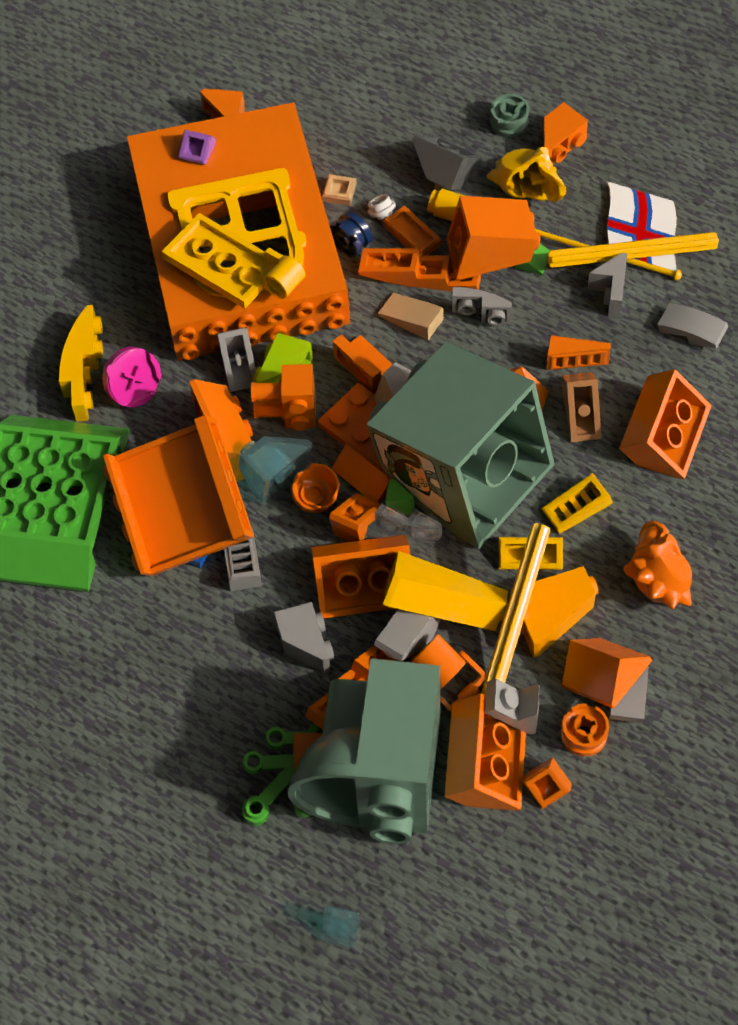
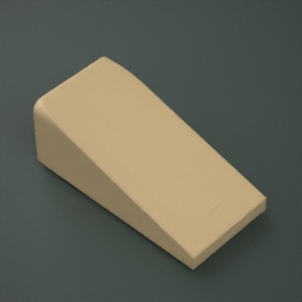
M393 293L378 312V316L429 340L443 321V308L432 303Z

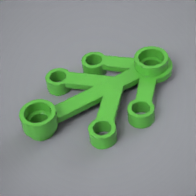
M314 723L307 731L284 732L279 727H273L266 733V744L270 749L279 750L284 745H293L294 733L323 732V730ZM273 734H278L282 737V740L279 743H273L269 738ZM250 751L244 756L243 767L250 774L259 773L261 770L283 769L259 796L249 797L243 803L242 817L247 824L258 826L267 820L269 805L289 785L290 777L296 771L294 769L293 754L262 756L259 752ZM250 758H256L260 764L257 767H250L247 761ZM253 804H258L262 807V811L258 814H253L249 808ZM293 806L294 813L298 817L307 818L310 816V814L299 810L297 806Z

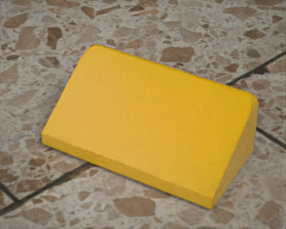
M498 537L499 569H519L528 537ZM548 537L539 569H563V537Z

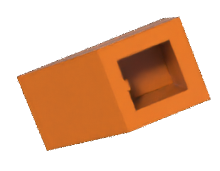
M564 102L544 117L543 147L548 148L549 157L553 164L555 162L560 163L569 151L574 147L582 146L587 139L588 120Z

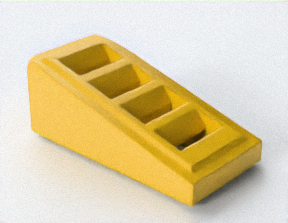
M592 473L541 509L560 534L605 509L613 502L611 496ZM592 490L597 498L592 501L586 492ZM579 496H581L587 504L583 508L576 500V498ZM568 502H570L577 511L573 515L565 506V504H567ZM560 508L567 519L561 521L554 510Z

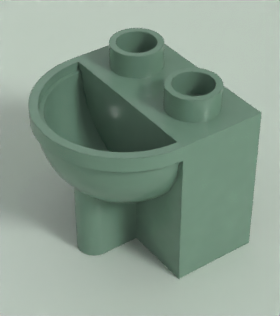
M370 659L367 681L331 680L322 736L315 740L304 752L295 773L290 777L288 787L290 801L304 812L323 820L343 825L369 827L370 836L384 843L404 844L411 841L412 832L427 834L440 728V665Z

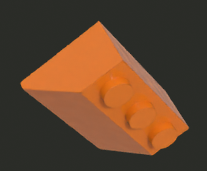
M676 369L648 375L619 449L637 466L678 479H685L712 405Z
M196 379L189 381L197 418L208 415L217 421L236 482L262 473L260 461L264 460V456L259 443L253 444L250 438L253 436V432L248 419L242 420L239 414L242 413V408L236 395L231 396L225 385Z
M406 534L311 547L319 608L323 619L397 609L383 605L387 578L398 551L410 555Z
M482 693L453 702L444 797L467 807L521 810L526 733L486 714V695Z

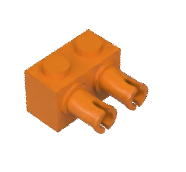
M313 364L282 365L281 379L277 383L251 382L254 419L281 417L285 421V428H292L298 431L316 428V393Z

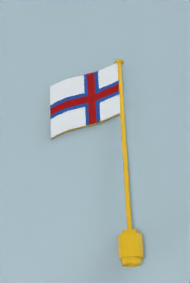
M607 182L610 195L607 223L608 244L675 236L677 218L673 201ZM434 189L428 202L427 211L432 212L435 217L452 222L459 197L465 195L446 189H441L440 191ZM536 229L540 237L573 247L590 246ZM675 254L627 259L626 262L675 277V281L679 280L682 276L679 269L676 270Z

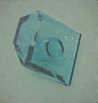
M264 436L256 443L251 441L240 451L238 467L256 499L261 504L294 478L298 472L307 467L313 445L309 440Z

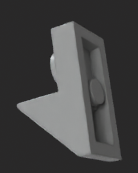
M620 253L589 274L587 289L605 292L603 305H609L608 316L620 318L627 253Z
M498 679L488 681L486 683L485 713L527 734H535L539 711L540 685L536 684L518 690Z

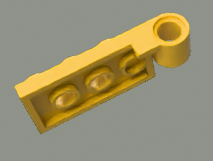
M198 213L161 251L162 258L244 309L263 289L278 298L285 299L306 276L303 267L294 258L286 255L283 256L271 248L264 252L201 213ZM208 246L212 248L207 253L197 252L200 247ZM231 260L235 262L233 266L228 268L220 265L224 261Z

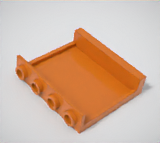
M203 415L194 419L195 424L116 456L110 454L103 455L106 464L103 466L104 474L107 480L112 483L115 492L113 502L116 509L121 512L124 521L122 531L126 540L131 543L134 552L131 555L135 569L138 572L140 571L141 575L154 576L254 538L215 418Z

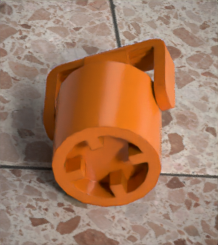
M439 634L410 661V663L440 665V689L467 663L479 677L473 683L470 682L457 695V699L454 702L476 695L480 691L478 687L486 679V673L463 650L457 653ZM440 695V704L447 711H451L452 704L450 705Z

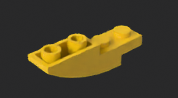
M87 305L72 326L64 345L59 368V384L64 398L71 397L76 422L88 421V409H93L92 392L87 390V384H92L93 382L92 370H99L98 358L104 357L102 341L98 340V334L103 333L101 316L95 315L93 305Z

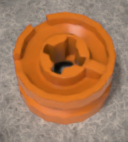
M587 703L571 707L569 712L564 715L561 729V738L566 749L582 757L592 756L600 752L605 746L608 737V718L597 706L595 708L587 706ZM586 726L590 728V733L586 734L585 731L579 728Z

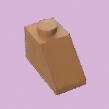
M592 372L561 375L563 403L571 442L602 439L598 379Z

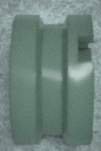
M504 94L494 99L491 104L490 126L492 130L500 136L511 138L524 133L528 128L529 105L527 101L516 94Z

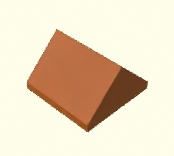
M602 638L570 640L562 686L568 691L614 709L649 666L652 659L648 655Z

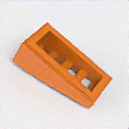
M551 336L547 370L608 365L611 343Z

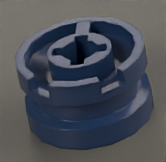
M345 211L339 217V220H335L330 224L335 246L350 257L358 255L362 248L367 247L373 240L369 226L355 212Z

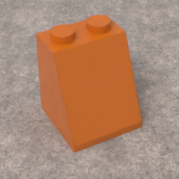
M474 196L459 197L446 238L456 279L462 280L531 262L534 251L540 245V234L536 232L534 214L530 212L527 200Z

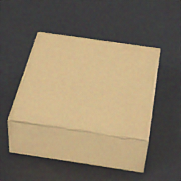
M329 174L322 196L323 202L351 206L357 185L356 178Z

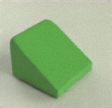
M540 244L539 248L534 251L531 262L516 265L515 268L543 275L548 263L547 256L550 250Z

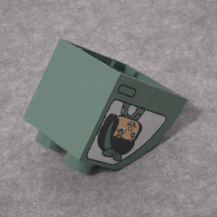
M445 342L429 360L419 361L411 370L407 383L389 401L385 400L377 404L366 424L380 466L388 476L395 479L414 496V503L433 520L478 549L481 548L555 465L535 381L448 342Z

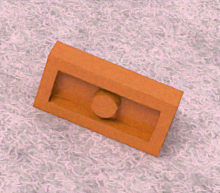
M341 334L332 341L334 358L369 391L375 393L382 374L393 364L363 336L359 335L349 342Z

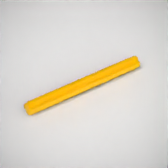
M715 232L550 250L547 260L549 267L555 268L607 262L620 253H627V259L713 250L718 247V237Z
M534 523L531 526L481 692L486 695V683L494 679L504 683L506 681L550 534V528L546 525Z

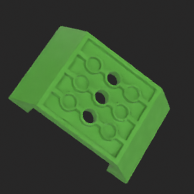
M10 415L0 422V581L89 592L96 566L92 550L110 484L103 470V466L106 465L103 455L110 454L116 456L125 452L130 433L129 428ZM17 478L22 480L20 485L15 488L6 487L7 482L11 479ZM43 482L52 484L51 488L45 492L36 490L37 486ZM72 486L83 488L79 494L74 496L66 493Z

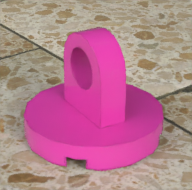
M129 346L119 349L110 356L104 366L102 376L104 390L110 399L122 406L134 408L144 405L157 392L155 389L161 381L160 364L154 355L142 348Z

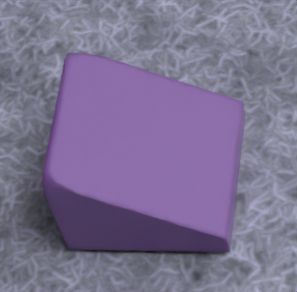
M184 130L178 158L206 165L215 146L216 139L211 135Z

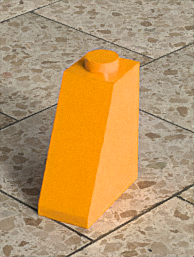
M584 566L535 581L521 627L533 658L540 656L594 607L598 586L594 577L588 576Z

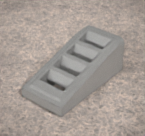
M255 538L249 539V542L236 544L224 549L231 591L262 586ZM250 548L249 552L231 554V551ZM247 558H251L252 560L233 564V561ZM253 567V570L234 573V570Z

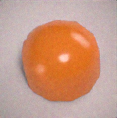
M311 463L306 469L298 472L293 479V484L291 485L293 501L305 512H324L335 503L340 483L337 474L329 466Z

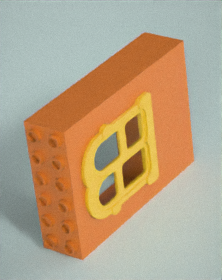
M294 102L127 136L177 361L183 359L192 360L198 356L211 353L220 354L217 333L247 327L250 344L253 347L258 343L274 341L277 333L288 336L309 335L315 331L328 328L338 329L343 325L350 324L348 288ZM184 130L211 135L216 139L215 146L206 165L178 158ZM277 206L281 219L279 226L256 231H247L245 229L241 213ZM198 213L211 220L230 216V223L222 226L251 244L278 237L285 238L289 249V256L300 263L306 276L285 299L278 298L263 289L244 309L162 258L161 251Z

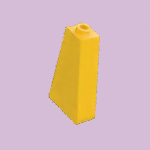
M398 551L387 578L383 605L496 631L499 621L504 619L508 606V590Z

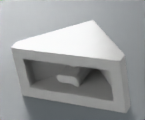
M247 327L217 333L230 392L251 388L256 367Z

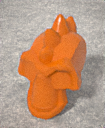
M648 521L642 526L639 533V541L635 547L636 552L631 561L624 566L623 571L628 577L634 579L639 590L652 601L664 603L671 609H675L677 604L689 607L692 604L690 586L692 584L691 567L681 554L676 539L669 534V530L665 525L657 521Z

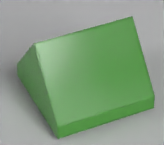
M391 478L388 481L386 496L387 517L412 515L415 512L414 496L395 479Z

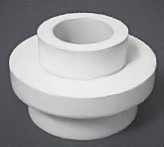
M388 194L379 195L368 203L369 216L371 218L377 217L379 220L387 218L393 213L392 210L396 204L393 199L389 198Z

